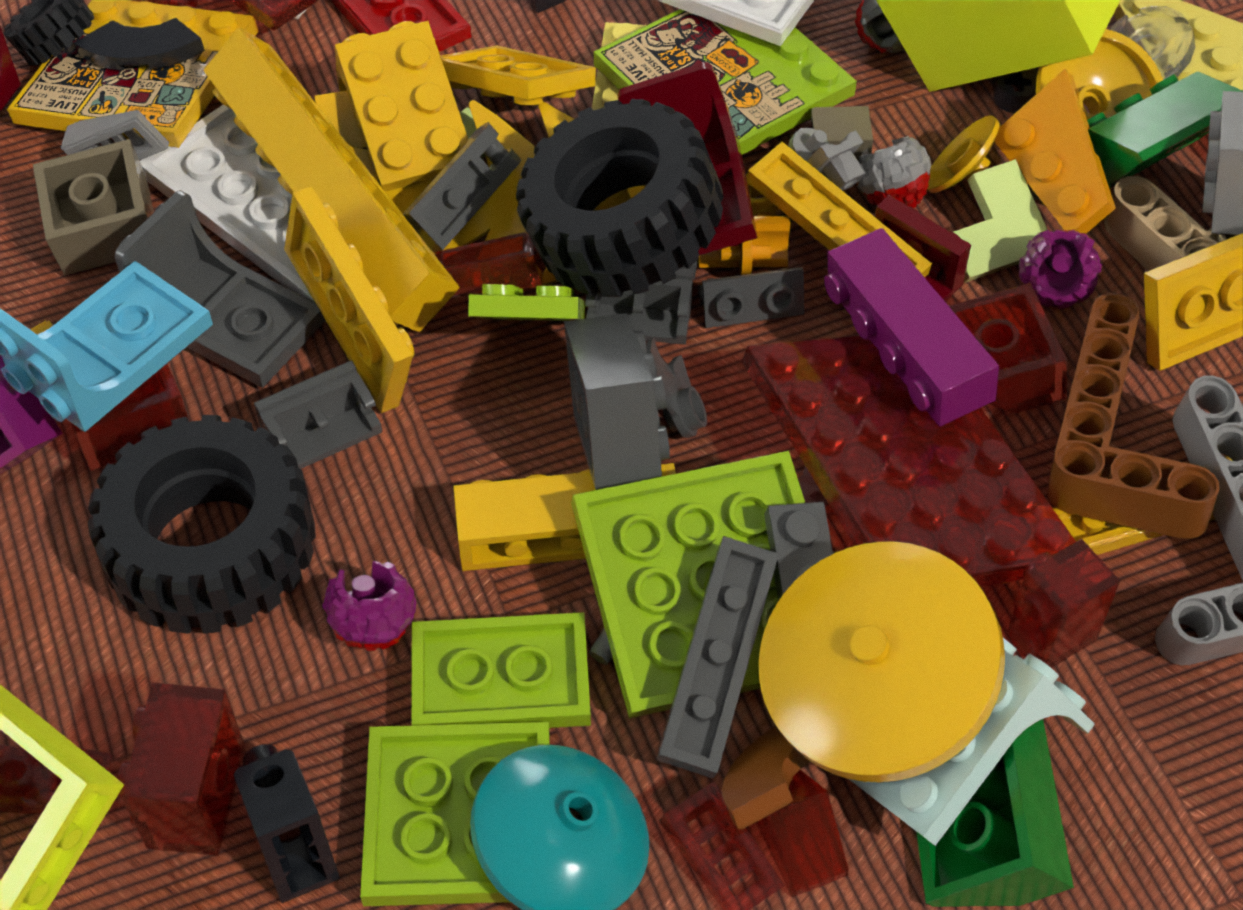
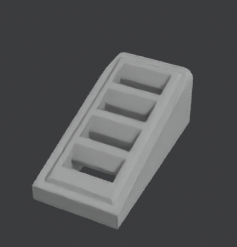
M139 110L81 120L68 125L61 149L67 155L114 143L110 138L115 142L127 140L121 134L124 133L131 140L139 160H142L168 149L169 141ZM133 128H135L144 138H142Z

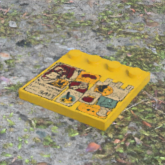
M92 0L88 4V8L92 11L94 19L91 21V26L83 30L85 33L81 38L112 20L124 26L142 28L159 25L177 18L201 37L205 51L186 61L151 70L149 65L141 67L124 65L125 69L122 71L92 64L79 56L75 44H73L69 48H63L58 56L54 57L52 55L47 62L42 63L7 110L13 124L66 131L68 125L81 120L139 110L169 141L168 146L179 148L214 97L212 91L215 86L203 71L204 68L239 27L256 36L259 30L255 16L235 14L229 11L219 12L195 9L188 6L179 7L154 4L148 1ZM75 38L73 43L81 38ZM133 128L142 138H144L135 128ZM121 133L126 139H129L124 133Z

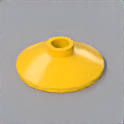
M988 115L972 123L942 151L930 168L931 177L927 189L930 193H937L948 189L964 178L968 180L972 174L989 167L990 161L986 158V155L995 141L1000 125L994 116Z

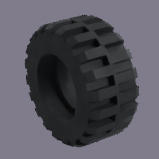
M631 99L629 104H622L619 100L605 102L603 108L594 111L591 107L578 112V118L569 123L564 120L554 127V134L549 139L543 137L535 146L534 158H527L521 172L522 179H519L516 199L518 201L517 211L520 220L547 270L553 273L556 280L564 286L575 287L577 292L596 296L598 291H601L605 297H622L623 292L630 290L634 294L650 291L649 285L659 281L664 285L676 278L675 272L683 266L688 269L698 260V250L700 248L707 249L716 233L714 227H718L722 217V186L699 130L695 129L693 122L688 117L677 111L675 112L674 108L658 102L651 106L650 102L646 100ZM647 185L636 196L620 205L593 211L601 202L619 191L635 186Z
M202 415L200 421L189 422L187 417L171 420L172 426L161 430L154 426L141 434V441L135 445L128 442L115 454L117 463L115 465L108 463L97 479L99 488H95L90 496L88 505L91 515L88 520L89 534L111 589L115 590L119 601L129 611H138L141 620L159 627L166 621L169 630L172 632L188 634L191 632L192 627H201L203 634L222 632L221 626L236 622L238 628L253 622L252 615L263 609L267 614L282 603L280 594L283 591L289 594L294 591L303 579L300 569L305 570L310 565L314 553L312 541L316 538L315 522L303 472L298 468L296 457L288 446L279 444L278 437L268 430L259 427L254 432L251 422L232 417L230 423L222 422L219 415ZM223 501L240 504L250 509L248 516L234 531L214 542L186 547L170 545L157 540L164 527L175 516L190 507L207 502Z

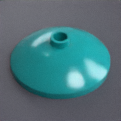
M537 745L518 750L502 759L493 767L481 783L474 798L470 826L477 859L494 887L507 900L522 910H616L634 893L644 876L649 857V833L642 808L625 781L608 765L590 754L560 745ZM569 808L576 810L584 821L574 818Z

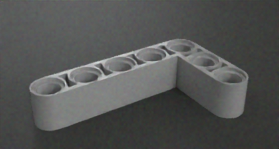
M1213 375L1202 376L1195 379L1174 411L1172 421L1190 464L1208 469L1219 481L1220 489L1213 509V516L1243 580V405L1232 385L1226 380ZM1220 453L1227 455L1232 461L1226 459ZM1243 583L1180 599L1156 630L1155 642L1161 655L1177 665H1192L1243 652V622L1237 619L1233 611L1243 614ZM1179 624L1191 627L1198 635V638L1187 635Z

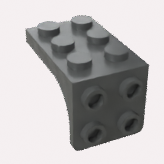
M181 190L176 191L166 202L161 203L142 225L122 240L115 252V260L119 272L136 261L209 310L213 325L189 344L187 348L262 388L326 321L315 302L242 266L219 249L202 228L196 216L191 196Z

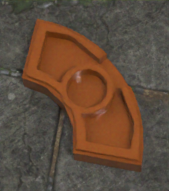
M777 726L749 745L737 757L725 776L722 786L723 800L734 825L738 829L742 830L790 804L793 801L788 789L793 776L810 762L789 743Z

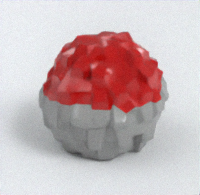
M906 136L892 140L893 146L876 150L874 154H869L868 149L864 150L862 155L859 156V163L866 174L859 181L857 187L867 197L870 204L877 206L890 195L909 207H917V204H920L922 198L927 194L928 182L931 177V161L925 147L921 146L916 139Z

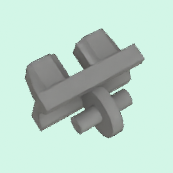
M808 127L799 129L789 141V147L842 191L852 187L866 174L853 154L864 143L856 130L850 132L837 145L829 144L824 131Z

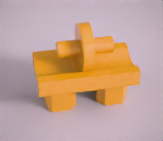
M757 212L754 216L758 238L700 255L698 258L699 268L739 267L740 275L751 274L752 267H788L789 216H777L775 212Z

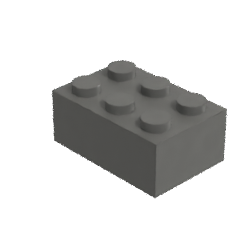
M628 313L564 321L573 415L595 490L662 477L661 460L670 458L666 427L660 426L658 410L666 408L665 389L661 375L656 376L653 355L651 352L647 353L643 331H634Z

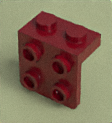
M890 195L877 205L875 218L932 263L929 274L925 279L946 302L963 285L971 244L961 239L956 233L946 230L920 214L916 209L903 204Z

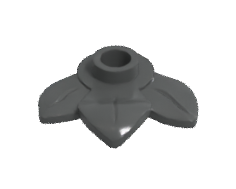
M655 337L650 338L647 341L646 349L647 353L651 352L653 355L656 376L661 375L666 397V408L663 409V414L667 425L673 432L679 431L684 438L696 436L698 429L707 425V414L699 393L691 386L682 355L676 356L667 365L657 349Z

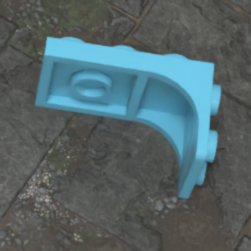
M134 261L55 325L40 334H35L0 308V355L5 364L1 371L7 382L21 394L29 391L39 398L44 409L59 422L67 419L86 432L210 328L213 322L209 310Z

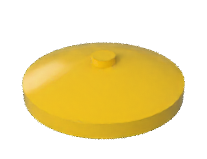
M873 542L849 547L820 560L807 569L791 584L777 602L765 627L759 653V681L763 699L773 722L783 736L800 754L819 768L837 776L863 782H891L912 778L929 772L956 756L975 738L989 719L1001 690L1005 667L1004 641L1001 628L992 606L977 582L962 567L946 556L926 547L902 542Z

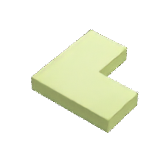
M1016 159L974 173L967 180L985 221L954 231L961 239L971 244L963 283L1019 264L1020 258L1027 251L1026 246L1029 240L1032 241L1038 232L1048 230Z

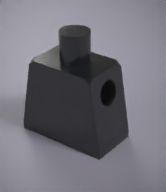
M262 744L251 748L242 759L243 766L237 768L233 775L281 903L339 880L340 876L318 810L293 751L284 749L278 752L276 747L270 744ZM299 827L301 834L298 838L291 842H281L280 834Z

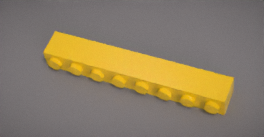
M239 27L203 70L215 86L212 91L214 96L234 111L237 115L233 119L234 123L245 134L255 139L258 144L255 151L265 162L278 170L281 175L277 180L287 192L292 195L295 191L312 186L322 204L328 203L332 207L338 221L340 234L347 245L353 244L358 250L363 263V272L372 286L376 285L382 290L387 300L388 313L395 325L401 324L420 332L460 288L272 46Z

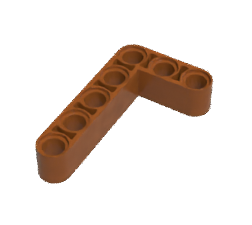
M1118 293L1101 295L1092 304L1054 453L1047 496L1052 505L1066 513L1177 538L1191 539L1199 537L1206 532L1219 493V481L1216 476L1208 469L1198 465L1109 446L1140 310L1137 303L1128 296Z

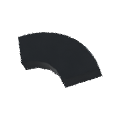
M177 18L159 25L142 28L124 26L112 20L74 42L79 56L104 68L122 71L125 69L124 65L134 67L149 65L151 70L186 61L205 51L201 37Z

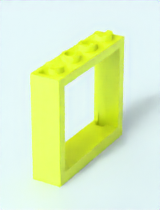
M0 685V730L62 780L0 881V910H48L124 784Z

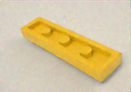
M779 143L748 170L747 182L828 250L835 249L883 228L924 278L929 274L931 262L785 143Z

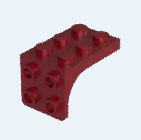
M702 62L620 89L617 97L622 104H629L631 99H643L650 102L651 106L655 102L674 108L675 112L677 111L688 117L702 136L722 186L723 200L721 204L723 212L718 227H714L716 233L707 249L700 248L698 250L699 256L758 238L738 134L713 66L710 63Z

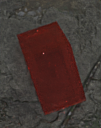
M799 770L793 776L788 788L793 801L756 822L791 897L846 877L849 873L828 791L802 770Z

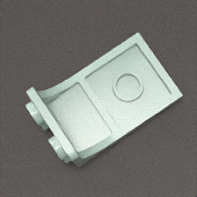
M1004 638V676L996 705L980 732L963 750L937 768L912 778L891 782H863L849 779L935 846L1010 745L1029 726L1041 719L1056 715L1086 734L1095 725L1081 711L1086 701L1072 689L1057 681L1059 675L1052 668L1031 654H1028L1025 659L1017 655L1013 656L1017 649Z

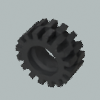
M31 0V4L28 6L24 5L19 10L20 14L14 15L9 20L11 23L6 25L5 32L3 33L29 65H38L40 61L42 63L47 62L52 55L56 57L61 54L63 48L72 46L75 38H81L85 33L83 30L91 26L94 15L83 0Z

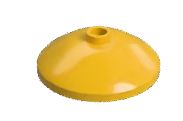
M1105 29L1093 55L1039 67L1036 79V94L1066 69L1074 78L1077 87L1075 92L1079 105L1085 113L1087 120L1101 112L1104 113L1106 118H1109L1116 114L1113 108L1129 97L1140 93L1144 100L1151 96L1152 93L1149 89L1162 81L1163 78L1155 62L1140 45L1121 33ZM1083 104H1085L1088 107L1089 113L1086 111Z

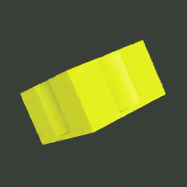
M876 0L929 92L1093 55L1120 0Z

